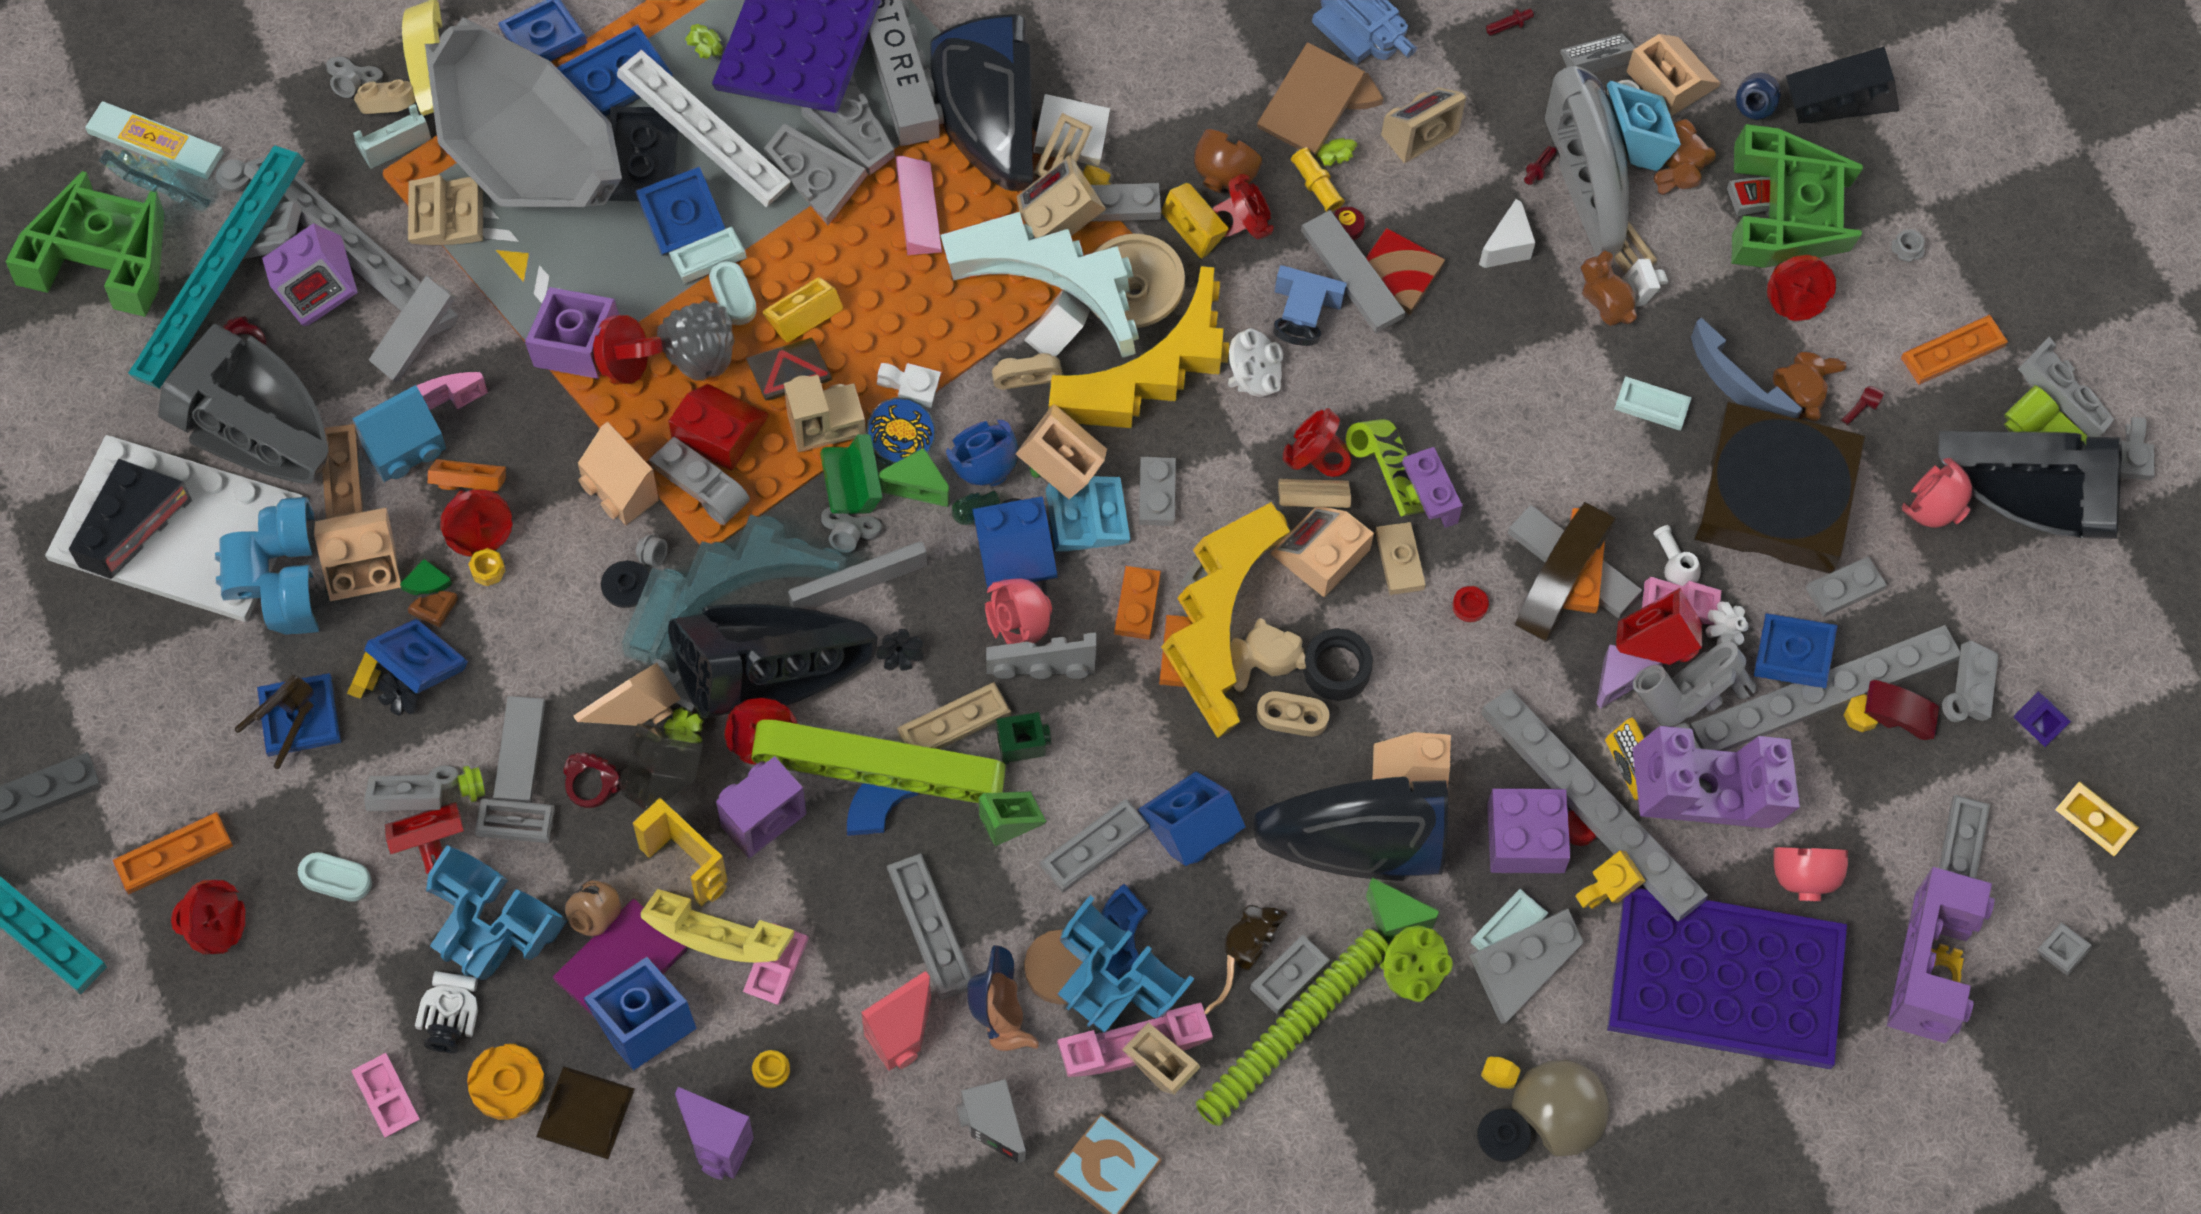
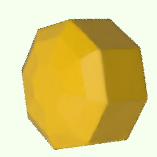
M488 548L475 552L468 563L474 582L484 586L500 582L506 571L500 553Z
M1865 694L1851 698L1844 712L1848 726L1859 732L1875 729L1878 723L1864 713L1867 695Z
M1488 1057L1481 1076L1493 1086L1511 1089L1515 1087L1521 1070L1513 1062L1504 1058Z

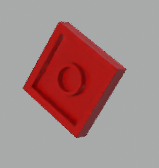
M457 802L441 806V810H428L384 824L386 842L390 854L418 846L426 874L434 866L431 855H434L437 861L443 852L440 839L464 831Z

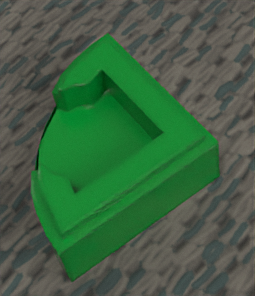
M425 559L400 583L401 589L412 595L438 593L452 585L451 578Z

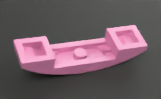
M1202 1003L1169 1010L1164 1017L1117 1028L1105 1033L1095 1034L1094 1030L1058 1039L1057 1044L1068 1077L1095 1075L1135 1066L1136 1064L1122 1049L1148 1022L1183 1051L1212 1040L1213 1035Z

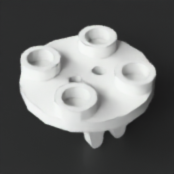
M1252 328L1239 332L1232 339L1229 348L1230 365L1234 376L1229 378L1228 386H1238L1239 392H1248L1256 397H1264L1278 392L1281 388L1282 372L1280 361L1283 359L1282 348L1278 343H1271L1264 334Z

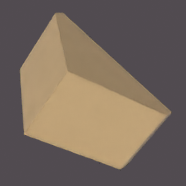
M1149 1022L1122 1049L1161 1091L1174 1095L1201 1068L1194 1059Z

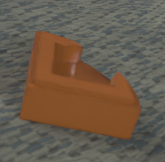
M439 591L437 594L416 599L407 610L409 614L441 628L458 600V596L452 592Z

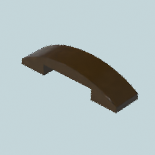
M1586 502L1582 504L1543 565L1523 604L1515 626L1547 643L1564 613L1563 607L1596 549L1599 550L1617 520L1614 516Z

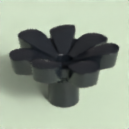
M899 629L891 635L887 634L882 638V645L877 647L876 656L878 659H885L884 668L886 670H894L897 664H899L901 671L912 669L910 660L920 661L924 656L920 649L923 643L918 636L910 637L907 629Z
M389 672L376 682L377 688L384 692L378 696L379 702L385 706L391 703L390 711L400 716L403 710L408 714L415 712L418 707L416 702L419 699V694H416L395 675Z

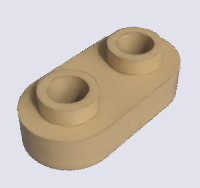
M400 79L386 83L367 82L358 88V93L354 97L360 112L363 114L398 112L416 102L411 82Z
M1041 353L1032 358L1018 360L1006 358L999 361L992 369L994 386L1001 390L1051 383L1052 375H1062L1059 358L1049 353Z
M1272 691L1264 694L1257 705L1256 715L1258 721L1262 726L1270 730L1314 737L1323 733L1328 725V707L1316 698ZM1277 709L1281 715L1279 717H1272L1268 711ZM1308 715L1314 716L1317 722L1308 724L1305 722L1304 717Z

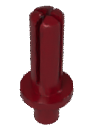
M1516 8L1513 10V15L1486 25V32L1489 36H1492L1516 25L1522 28L1524 27V21L1534 17L1533 11L1529 8L1519 12Z
M1548 146L1535 163L1527 165V175L1524 178L1526 184L1532 185L1535 180H1542L1544 178V169L1557 152L1554 147Z

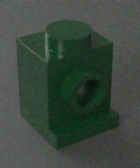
M1040 712L996 719L1001 760L1005 765L1014 761L1046 756V746L1052 745L1049 725L1041 723ZM1021 738H1027L1030 740L1018 743V741Z

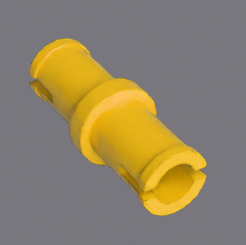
M1307 147L1297 151L1291 157V161L1305 179V186L1308 191L1314 192L1326 212L1329 210L1333 212L1342 207L1345 200L1331 183L1329 172L1326 169L1322 170Z

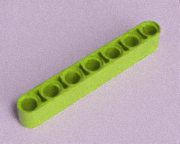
M761 720L757 723L752 751V760L757 764L761 761L768 762L775 756L790 771L979 803V797L983 793H1003L1006 765L1003 762L991 758L777 720Z

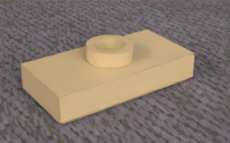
M1411 522L1376 527L1375 533L1389 595L1424 590L1426 584Z

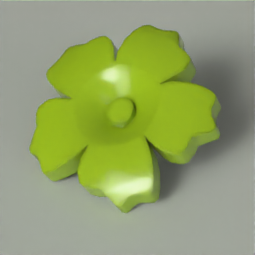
M700 24L690 27L691 31L685 40L687 45L696 46L695 51L699 54L700 58L707 60L710 55L713 57H720L724 49L720 44L721 39L717 32L713 29L708 30L706 26Z
M1334 139L1329 141V144H1324L1316 155L1318 158H1321L1324 166H1331L1335 161L1340 164L1343 161H1349L1353 157L1352 151L1357 147V143L1353 139Z
M683 707L674 710L673 719H668L663 726V734L671 736L668 739V743L673 751L683 752L684 748L691 749L700 746L702 738L696 733L702 730V723L704 722L700 714L691 715V712Z

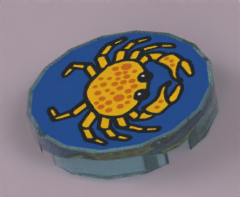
M895 397L881 402L873 409L866 423V434L871 435L875 457L879 461L891 466L923 448L929 454L935 441V424L931 414L922 404L909 398Z

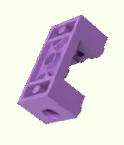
M1659 726L1632 748L1639 811L1642 817L1772 828L1800 808L1791 739L1757 736L1738 752L1695 748L1693 729ZM1699 778L1711 784V793H1707L1700 787Z
M1932 867L1915 892L1888 1017V1027L1946 1043L1953 1033H1959L1963 1021H1969L1973 1009V1000L1968 999L1971 986L1931 975L1936 959V953L1931 952L1933 940L1937 941L1940 934L1967 941L1972 935V931H1980L1983 920H1988L1993 910L1994 898L1989 897L1992 883Z

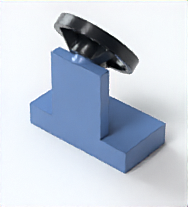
M1280 265L1275 292L1289 297L1282 318L1274 322L1273 333L1275 336L1294 345L1311 346L1317 344L1320 341L1321 330L1316 324L1322 305L1341 310L1347 283ZM1284 332H1289V333L1292 334V335H1295V336H1303V337H1305V338L1294 337V336L1288 335V334H1286V333H1284Z

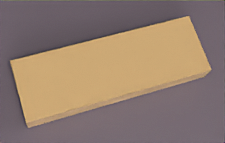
M995 682L898 727L897 732L903 743L941 749L996 723L998 718L1011 716V710Z

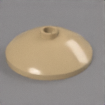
M1145 234L1118 236L1099 246L1093 253L1118 246L1121 258L1128 257L1132 268L1133 277L1128 278L1130 292L1133 289L1141 290L1137 295H1132L1130 292L1125 293L1130 309L1124 311L1127 321L1133 319L1136 328L1146 327L1159 322L1175 309L1184 292L1185 273L1178 254L1171 246L1156 237Z

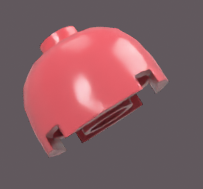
M1951 458L1943 460L1947 466L1940 470L1935 465L1918 481L1911 491L1915 492L1917 497L1910 507L1905 503L1902 505V511L1922 526L1938 528L1944 527L1952 521L1958 524L1970 512V507L1967 504L1972 497V484L1967 473Z
M1015 578L994 582L988 587L987 593L992 592L991 601L985 603V612L988 625L995 638L1001 632L1007 644L1021 642L1036 644L1047 633L1051 620L1052 604L1050 599L1036 584L1026 579ZM1019 628L1021 634L1012 633L1010 630Z
M1774 848V870L1779 884L1787 891L1799 893V901H1821V894L1832 893L1837 890L1846 877L1848 850Z

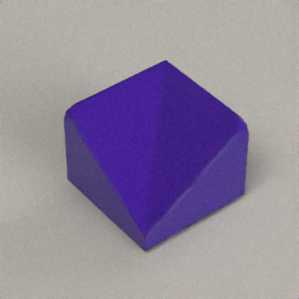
M2039 691L2014 715V719L2044 747L2071 722Z

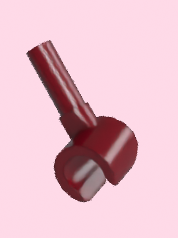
M1867 386L1859 401L1841 421L1848 425L1863 411L1865 406L1876 410L1885 392L1874 386Z

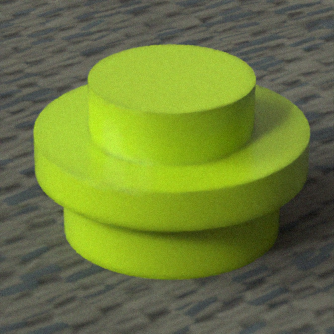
M464 766L463 774L457 776L462 797L469 796L471 803L476 802L477 797L485 796L479 767L470 769L469 766Z

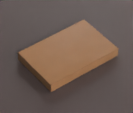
M1307 42L1257 122V128L1299 150L1307 147L1315 158L1365 78V71Z

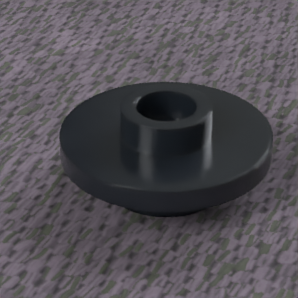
M634 561L616 562L608 567L602 575V594L610 604L616 607L630 608L637 606L648 597L651 591L649 572L644 566Z
M1496 1109L1482 1118L1477 1129V1140L1480 1148L1488 1157L1500 1162H1510L1520 1158L1527 1151L1531 1141V1131L1527 1121L1519 1113L1510 1109Z

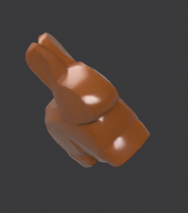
M1687 119L1673 123L1681 145L1665 162L1670 169L1660 170L1654 175V182L1658 185V193L1661 195L1670 192L1674 187L1691 189L1699 186L1702 183L1700 171L1715 160V151L1706 146L1703 140L1696 134L1693 124Z
M1603 251L1598 256L1586 259L1581 265V272L1585 279L1582 295L1600 311V317L1609 326L1620 322L1632 324L1637 319V314L1634 310L1636 304L1635 293L1626 281L1613 274L1611 268L1614 258L1613 254Z
M1801 352L1794 357V364L1777 368L1774 371L1773 382L1775 387L1778 386L1802 408L1798 419L1806 418L1815 422L1821 418L1820 410L1826 401L1828 385L1823 376L1844 371L1847 363L1840 361L1838 358L1823 360L1822 357L1815 353Z

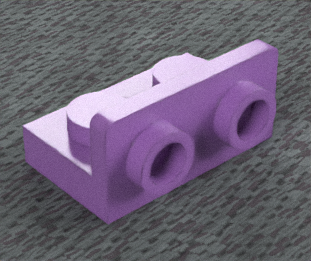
M1432 447L1404 457L1402 464L1428 518H1441L1445 528L1458 524L1463 505L1435 448Z

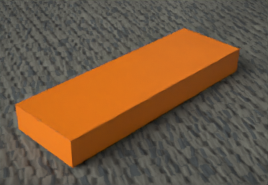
M1988 315L1904 352L1901 359L1918 385L2005 347L2008 340L1991 315Z
M215 812L119 856L112 861L129 895L229 849L233 845L219 814Z

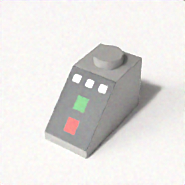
M1006 1079L961 1090L962 1103L956 1105L961 1127L968 1126L972 1138L1015 1162L1025 1161L1026 1151Z

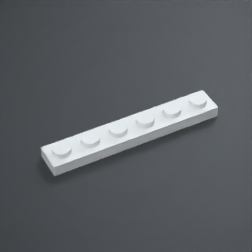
M640 50L618 69L617 77L766 208L789 188L790 179L645 52Z

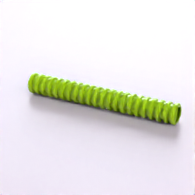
M1365 929L1363 937H1357L1355 945L1348 946V953L1343 952L1339 956L1340 961L1335 960L1331 965L1332 969L1327 968L1323 973L1324 977L1319 976L1316 979V985H1310L1308 993L1304 992L1300 995L1301 1001H1294L1292 1003L1293 1009H1286L1284 1011L1285 1017H1278L1276 1019L1277 1025H1271L1268 1028L1269 1033H1263L1260 1036L1261 1041H1255L1252 1044L1253 1049H1247L1244 1052L1245 1057H1239L1236 1060L1237 1066H1230L1228 1068L1229 1074H1222L1220 1076L1221 1082H1214L1212 1084L1213 1090H1207L1204 1093V1099L1199 1098L1195 1103L1198 1112L1206 1121L1212 1125L1221 1126L1223 1124L1222 1118H1228L1231 1115V1109L1236 1110L1239 1107V1101H1245L1248 1097L1247 1093L1255 1091V1084L1261 1085L1264 1081L1263 1076L1269 1077L1272 1073L1271 1068L1276 1069L1280 1065L1279 1060H1285L1288 1056L1287 1052H1293L1296 1048L1295 1044L1303 1042V1035L1309 1036L1312 1032L1311 1027L1317 1028L1320 1023L1319 1019L1324 1020L1328 1015L1327 1011L1332 1012L1335 1009V1003L1340 1004L1343 1001V995L1348 996L1351 993L1350 987L1356 988L1359 984L1358 979L1363 980L1366 978V971L1371 972L1375 967L1374 963L1379 964L1383 959L1382 955H1386L1389 944L1384 937L1375 930ZM1207 1112L1212 1117L1213 1121L1208 1119L1203 1113Z

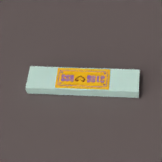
M103 101L85 127L90 135L207 180L224 154L220 146Z

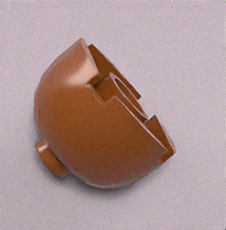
M1206 129L1197 143L1194 152V164L1197 172L1205 179L1203 185L1217 193H1221L1222 189L1229 191L1230 179L1239 174L1248 175L1249 180L1245 182L1250 184L1260 170L1262 157L1240 140L1235 144L1226 140L1229 136L1228 134L1213 129Z

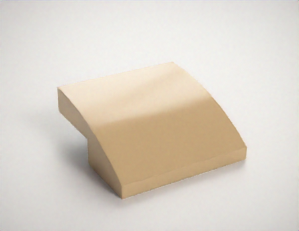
M441 175L409 181L408 241L411 244L454 245L483 241V189L471 177L445 181Z

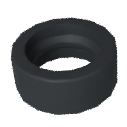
M1334 628L1321 632L1312 639L1306 648V669H1303L1306 683L1314 693L1325 699L1342 701L1355 697L1364 690L1370 679L1373 664L1370 646L1360 635L1351 630ZM1333 647L1345 648L1352 652L1359 662V670L1356 676L1351 680L1343 682L1332 681L1324 677L1317 668V658L1320 653L1325 649Z

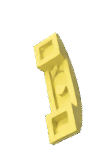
M429 0L405 9L402 20V39L407 70L416 103L423 116L434 112L425 44L440 43L438 29L442 28L438 0Z
M660 889L655 891L641 911V918L667 937L696 951L732 961L753 963L776 961L794 936V930L759 920L753 929L694 911L691 907L690 898Z

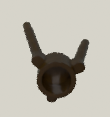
M291 675L269 699L235 727V732L240 733L255 720H261L277 705L291 714L298 710L299 712L274 763V768L280 769L306 715L314 707L309 701L314 694L313 689L298 676Z

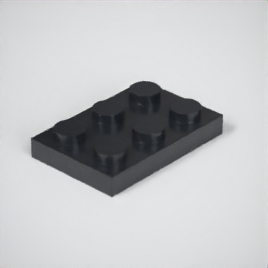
M611 106L610 122L612 124L622 179L608 201H638L635 194L636 190L676 176L678 130L652 107Z

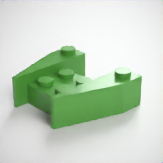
M1746 124L1734 145V173L1770 177L1769 219L1751 216L1742 217L1732 233L1731 264L1766 268L1777 266L1794 256L1812 255L1820 258L1850 252L1861 237L1862 230L1843 228L1844 187H1851L1863 170V165L1779 128Z
M82 171L19 234L6 260L15 285L48 293L64 259L111 270L104 287L112 308L146 317L159 290L164 210L156 189L151 188L144 203L93 190L87 172Z

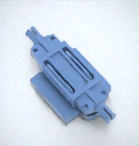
M1320 0L1322 9L1313 15L1312 23L1356 64L1360 63L1370 54L1377 59L1386 60L1396 53L1397 48L1406 58L1412 56L1417 50V47L1405 37L1408 30L1406 21L1399 15L1400 11L1388 0Z

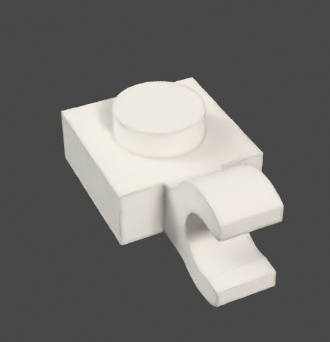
M881 363L877 375V385L898 389V399L910 400L918 405L932 408L941 372L909 363L906 365L905 372H902L893 365Z

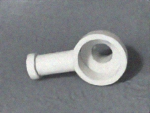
M1669 525L1658 528L1653 534L1660 541L1669 559L1664 570L1667 581L1684 586L1688 581L1697 583L1701 574V567L1697 557L1690 552L1681 553L1671 534L1672 530ZM1686 562L1691 568H1684L1681 563Z

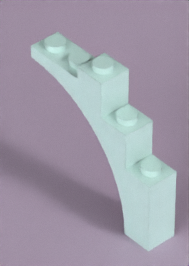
M1020 212L940 235L953 280L987 274H1009L1025 276L1057 286L1082 301L1101 319L1117 343L1122 358L1136 354L1133 342L1139 339L1136 325L1133 319L1127 321L1124 311L1130 310L1125 293L1130 292L1128 278L1133 277V272L1128 257L1121 258L1118 246L1084 256L1079 240L1072 241L1069 229L1034 238L1032 227L1023 224Z

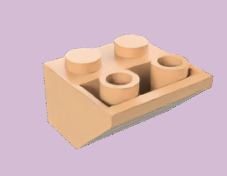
M1658 34L1633 49L1627 73L1642 90L1663 96L1670 116H1673L1720 86L1719 80L1679 37Z
M1053 404L1016 452V455L1065 497L1070 499L1089 483L1105 461L1107 448Z
M387 508L315 521L314 537L330 601L401 588L394 538Z

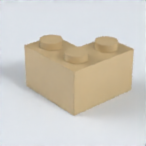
M819 375L810 377L798 376L790 382L784 383L787 415L798 452L855 439L857 434H866L865 418L854 383L849 385H833L824 391Z

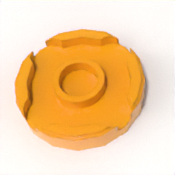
M504 1044V1046L496 1048L493 1046L484 1050L473 1061L467 1078L468 1092L473 1104L484 1115L498 1120L515 1119L528 1113L539 1102L544 1090V1073L538 1058L527 1048L516 1044Z

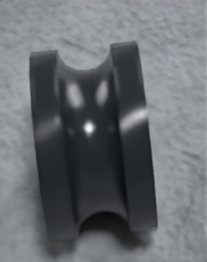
M440 1024L428 1026L427 1033L430 1034V1037L424 1040V1047L432 1051L454 1054L458 1051V1045L455 1044V1041L461 1038V1031Z

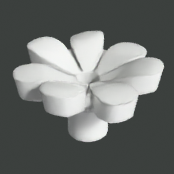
M1719 602L1717 604L1718 610H1710L1708 613V619L1714 625L1706 628V634L1709 638L1719 636L1717 645L1724 642H1733L1738 646L1744 642V636L1741 632L1747 631L1749 627L1748 622L1743 617L1745 610L1741 606H1734L1732 608L1729 602Z

